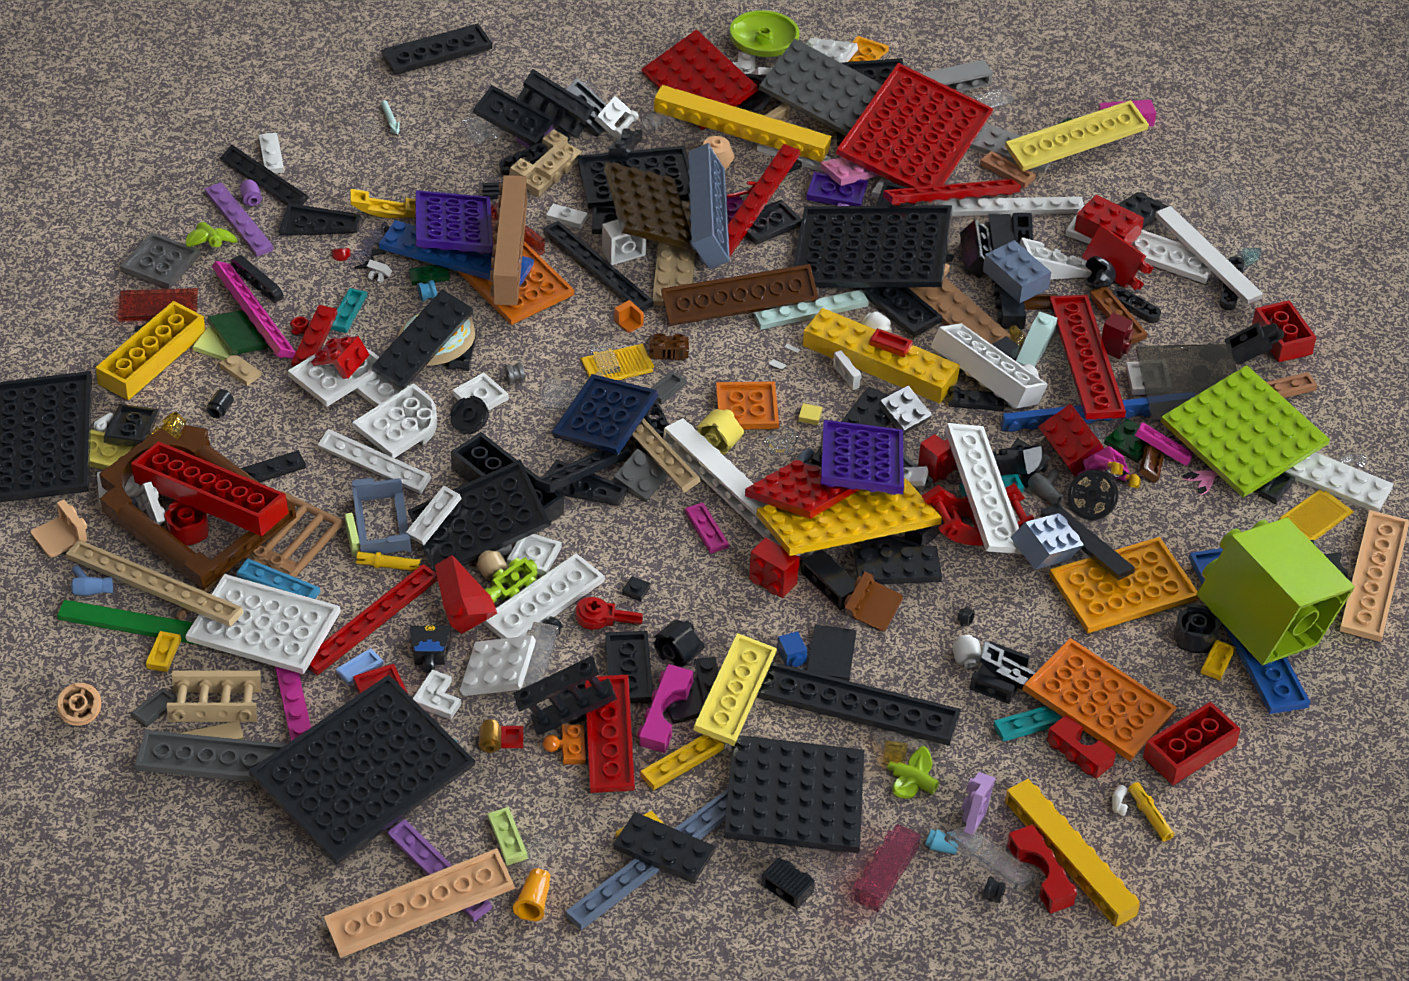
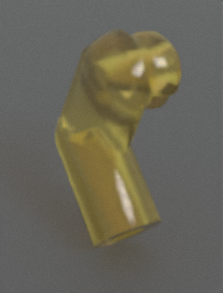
M1011 326L1008 332L1011 335V339L1020 346V351L1026 339L1025 335L1017 326Z

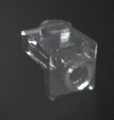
M784 426L780 435H766L763 443L773 454L790 453L799 436L789 426Z

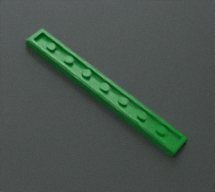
M64 600L57 614L58 620L156 638L160 631L181 635V642L199 645L186 639V634L193 625V622Z

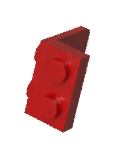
M359 336L331 338L326 342V346L315 354V358L311 363L313 366L334 364L341 377L349 379L370 354Z

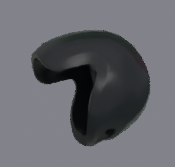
M1093 256L1087 260L1085 267L1091 271V275L1085 280L1086 285L1093 289L1109 287L1114 283L1116 271L1108 260L1100 256Z

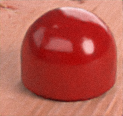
M349 248L331 250L332 258L336 261H345L351 256Z

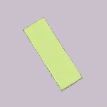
M509 807L488 813L490 825L506 866L528 859L526 849Z

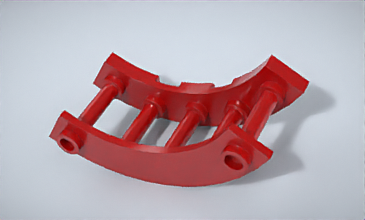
M1013 483L1006 487L1010 504L1020 519L1017 522L1019 528L1025 522L1035 520L1033 515L1027 517L1020 501L1025 499L1018 486ZM940 485L921 495L924 501L938 511L942 517L944 524L938 528L946 537L965 545L984 546L967 496H964L962 499L956 498L954 494L947 492ZM960 517H970L974 527L964 524Z

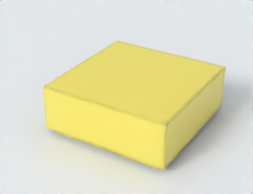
M803 403L799 422L818 425L822 407Z

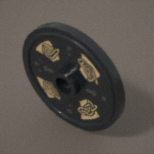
M1087 470L1080 473L1074 478L1068 490V501L1071 509L1078 516L1087 520H1100L1107 517L1115 509L1119 498L1118 487L1114 479L1100 470Z

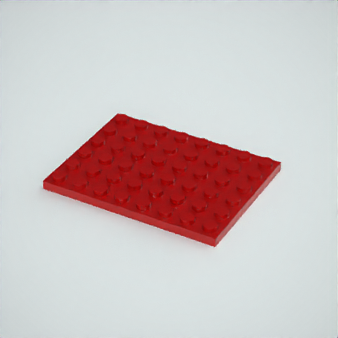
M898 63L836 150V154L900 186L915 188L945 185L992 115L994 108Z

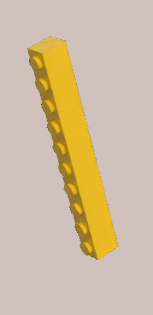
M662 85L654 97V112L780 150L783 144L799 149L801 157L823 162L830 150L831 136L678 89Z

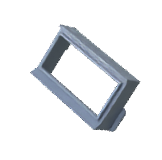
M373 478L352 481L361 552L374 554L381 552L385 554L407 551L412 553L410 536L406 533L408 523L401 478L374 482ZM394 497L400 535L367 541L362 501Z

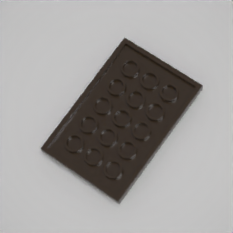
M607 162L604 169L621 232L691 250L690 240H692V235L675 179L670 176L657 175L650 171H641L635 167L629 168L618 163Z

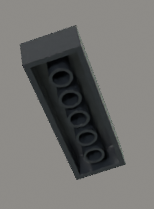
M482 432L451 451V469L468 482L518 461ZM524 466L549 521L552 522L564 514V496L556 490L552 493H546L542 489L535 487V479L538 476Z

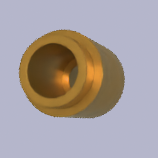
M487 719L479 727V748L487 753H493L501 747V727L496 720Z

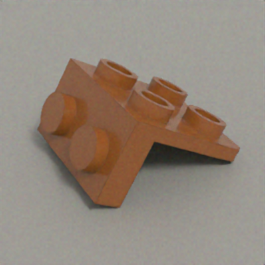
M864 572L862 577L859 576L857 578L853 594L847 596L844 603L847 615L884 632L902 603L903 596L875 582L872 574Z

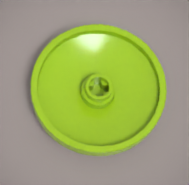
M766 10L750 11L741 14L733 20L730 26V39L732 43L741 51L760 57L783 55L794 39L799 40L800 35L797 24L791 18L781 13Z

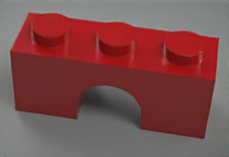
M1065 715L1049 728L1047 742L1053 749H1058L1070 762L1080 766L1085 774L1097 779L1114 765L1116 752L1101 740L1093 745H1083L1078 742L1081 739L1083 727Z

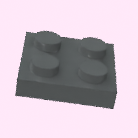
M637 448L616 473L613 480L628 487L629 492L642 501L647 502L668 475L652 458Z

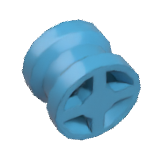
M433 280L428 281L426 284L422 282L417 283L421 302L426 301L428 298L433 299L437 295Z

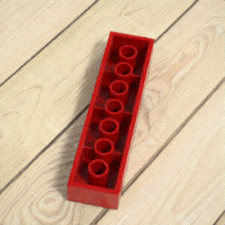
M159 441L131 463L135 483L142 486L144 483L151 482L160 494L260 536H263L289 513L285 493Z

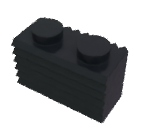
M778 857L761 876V886L796 909L814 893V879L808 873L800 872L790 861L782 860L781 857Z

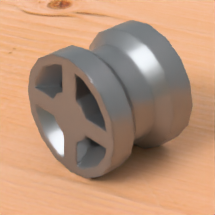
M517 362L512 366L509 364L504 366L505 376L509 384H513L517 380L520 382L525 381V372L521 362Z

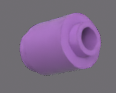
M245 180L241 183L240 193L244 203L247 206L259 204L262 196L257 183L253 180Z

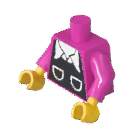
M1110 446L1083 461L1085 470L1077 473L1079 475L1087 470H1100L1110 475L1114 480L1117 478L1123 481L1129 480L1128 486L1139 488L1141 479L1137 474L1129 473L1124 456Z

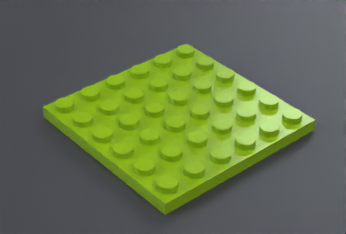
M1247 365L1166 413L1160 420L1164 426L1243 498L1327 446L1330 441L1322 431Z

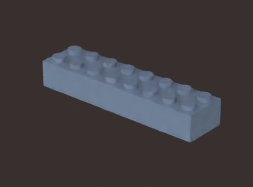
M709 143L690 150L687 163L689 165L688 176L690 178V182H688L690 193L688 195L691 202L689 205L691 212L689 217L691 222L690 233L692 235L690 243L693 250H697L701 262L705 263L710 270L729 262L730 258L725 168Z

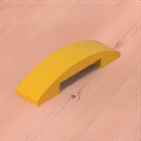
M350 189V204L365 213L383 218L415 217V199L405 198L404 203L370 198L368 191Z

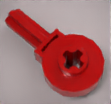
M586 597L580 600L575 609V619L578 624L590 630L613 626V621L641 625L643 622L642 613L616 610L615 604L607 603L597 597Z

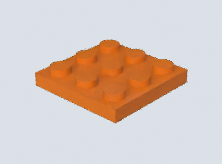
M775 381L716 382L717 408L732 411L734 418L743 429H779Z

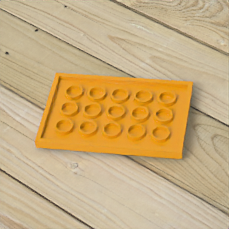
M1160 537L1115 550L1135 567V573L1120 580L1114 578L1090 557L1052 568L1049 571V576L1087 634L1199 600V597L1196 595L1198 591Z

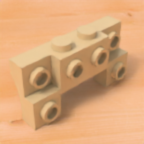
M553 129L542 140V143L548 147V152L533 165L520 158L510 167L509 176H526L527 189L531 194L539 197L551 185L558 183L562 175L570 172L572 166L577 163V155H582V151L568 144V137Z

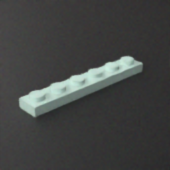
M862 289L819 298L815 302H801L797 305L755 312L754 318L762 330L813 319L822 308L840 313L867 307L869 301Z

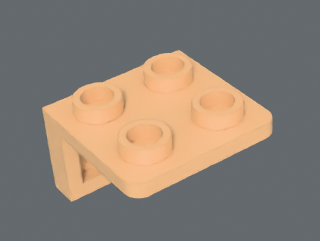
M64 499L57 502L58 518L31 531L32 537L50 558L70 550L78 540L87 541L85 530L87 529V524L85 520L79 518L73 505L69 506Z

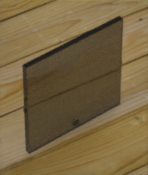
M1231 344L1136 346L1143 380L1142 385L1148 399L1152 422H1160L1161 417L1237 371Z

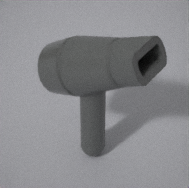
M1052 469L1047 477L1040 473L1032 475L1028 481L1029 487L1051 505L1056 503L1060 505L1063 495L1052 485L1058 475V470Z

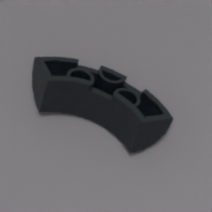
M1024 446V449L1015 447L999 449L997 454L996 451H992L1001 476L1029 474L1035 471L1042 459L1041 446Z

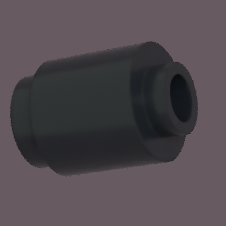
M217 390L207 404V413L216 419H219L221 416L223 417L234 402L232 394L228 390Z

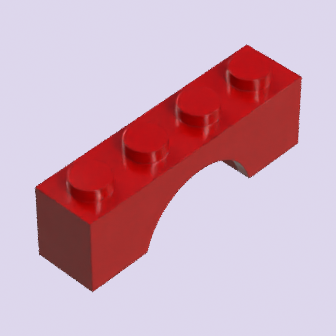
M1034 825L1010 832L1007 847L1016 861L1033 864L1041 869L1046 876V880L1041 884L1039 897L1048 912L1051 914L1073 906L1077 896L1076 887L1073 883L1069 882L1064 868L1059 866L1053 851L1046 846L1043 835L1037 832Z

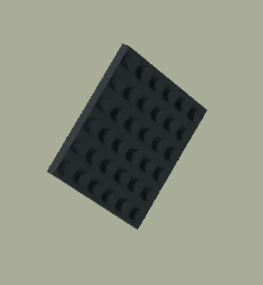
M739 735L731 751L724 838L859 854L864 750Z

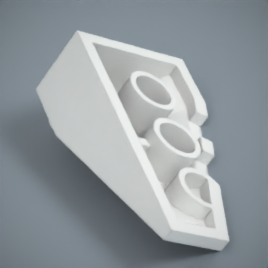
M1021 238L1020 245L1051 271L1050 279L1084 278L1091 275V271L1085 267L1087 261L1073 255L1066 257L1061 253V250L1055 248L1054 251L1044 248L1045 244Z

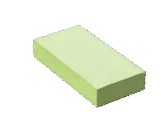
M347 513L344 515L345 528L352 556L355 557L357 552L360 551V542L353 513Z

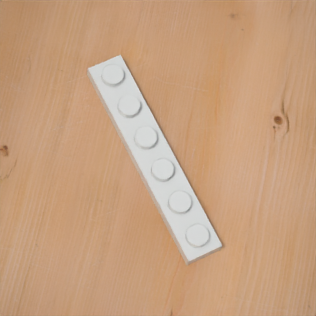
M330 429L326 431L318 443L319 449L388 480L401 478L403 487L419 494L423 492L431 479L430 474Z

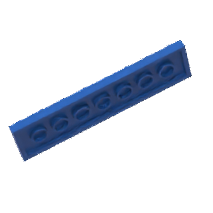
M397 220L393 222L379 242V249L490 280V270H493L491 269L492 257L495 258L493 251L492 253L480 254L475 251L460 252L452 249L444 251L439 248L423 249L416 246V226ZM522 256L520 286L534 265V259Z

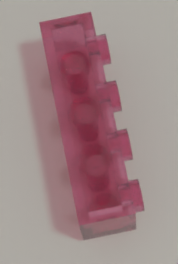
M896 824L892 831L889 830L886 833L883 846L877 847L873 857L874 860L872 863L868 862L866 864L863 877L861 879L858 878L853 886L855 902L874 911H880L918 851L921 834L899 824Z

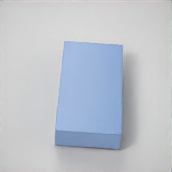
M370 648L336 668V673L349 686L354 683V675L377 669L384 665V661Z

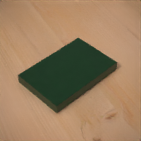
M238 310L208 316V324L232 356L268 348L264 337L257 331L256 326L249 320L245 311Z

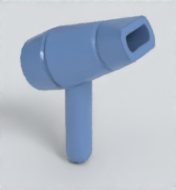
M79 566L72 568L73 573L77 576L71 582L73 595L88 596L102 592L113 593L112 577H88Z

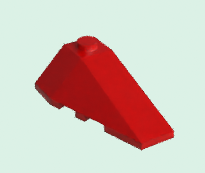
M453 555L435 565L444 610L450 625L461 634L498 614L492 597Z

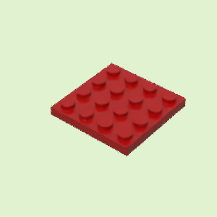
M795 460L745 488V496L811 519L860 489L851 490L846 487H828L825 484H820L821 469L818 466H811L803 463V461Z

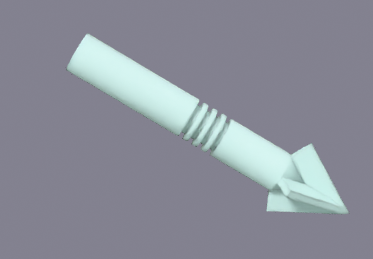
M383 100L381 106L391 127L390 132L398 134L400 122L396 123L388 102Z

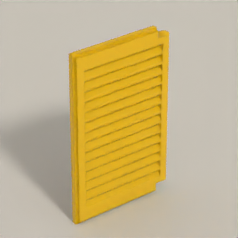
M643 343L580 358L589 377L600 371L607 378L622 380L653 372L652 368H654Z
M1319 489L1282 515L1279 520L1288 517L1309 540H1316L1354 513V511L1327 491L1323 492Z

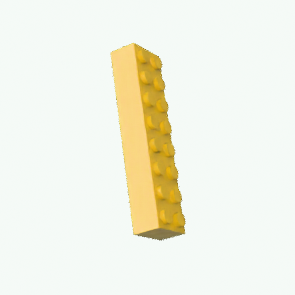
M822 308L804 329V347L834 359V353L841 350L846 357H849L856 369L901 388L909 386L915 394L939 404L949 393V388L958 381L960 364L912 345L905 358L869 345V340L876 331L875 329L825 308Z

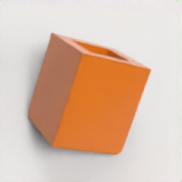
M628 300L614 308V321L627 333H631L644 326V313L633 302Z

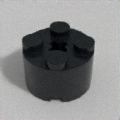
M1199 604L1187 606V609L1181 610L1178 613L1174 630V639L1177 646L1182 650L1192 653H1208L1217 639L1220 619L1207 606Z
M673 620L654 636L656 640L653 642V645L662 660L668 659L674 663V666L684 668L701 653L705 646L694 632L695 629L692 623L689 621Z

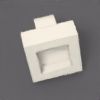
M369 260L367 267L371 270L368 274L370 280H373L375 275H379L377 281L382 283L384 276L390 277L392 270L386 264Z

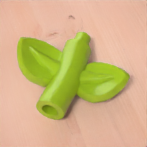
M200 222L196 226V230L191 231L187 235L186 245L187 247H192L208 241L212 247H220L222 240L236 243L238 240L226 229H214L206 222Z
M925 746L918 748L910 756L908 765L902 762L898 764L892 761L889 762L887 769L892 771L893 776L898 778L892 786L894 795L909 799L916 795L918 787L932 795L937 790L939 781L928 775L932 769L933 762Z

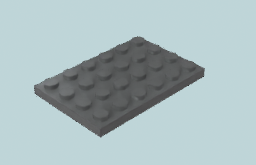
M794 39L760 84L759 90L846 136L882 84Z

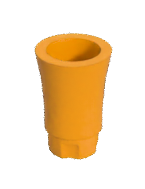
M534 868L526 878L520 895L513 905V911L520 919L536 922L544 917L551 876L546 870Z

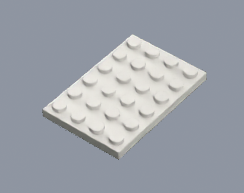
M224 574L212 595L241 606L244 613L231 627L199 614L187 632L186 639L192 643L304 674L341 610L338 605Z

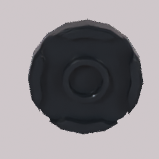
M476 396L460 399L450 411L451 425L462 434L478 432L488 421V406L481 398Z

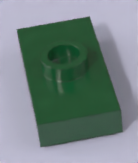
M432 265L409 268L412 286L421 282L426 284L430 280H433L434 283L450 281L448 268Z

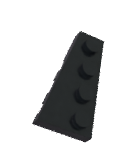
M288 203L279 229V236L357 233L362 217L361 214Z
M556 459L547 473L566 466L568 463ZM592 474L556 491L567 497L619 506L628 494V487Z

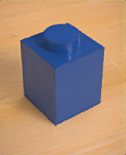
M798 631L778 636L777 650L786 666L798 667L806 663L807 648Z

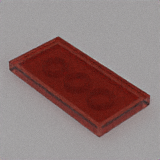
M198 288L120 290L118 320L119 322L149 321L173 301L197 313Z

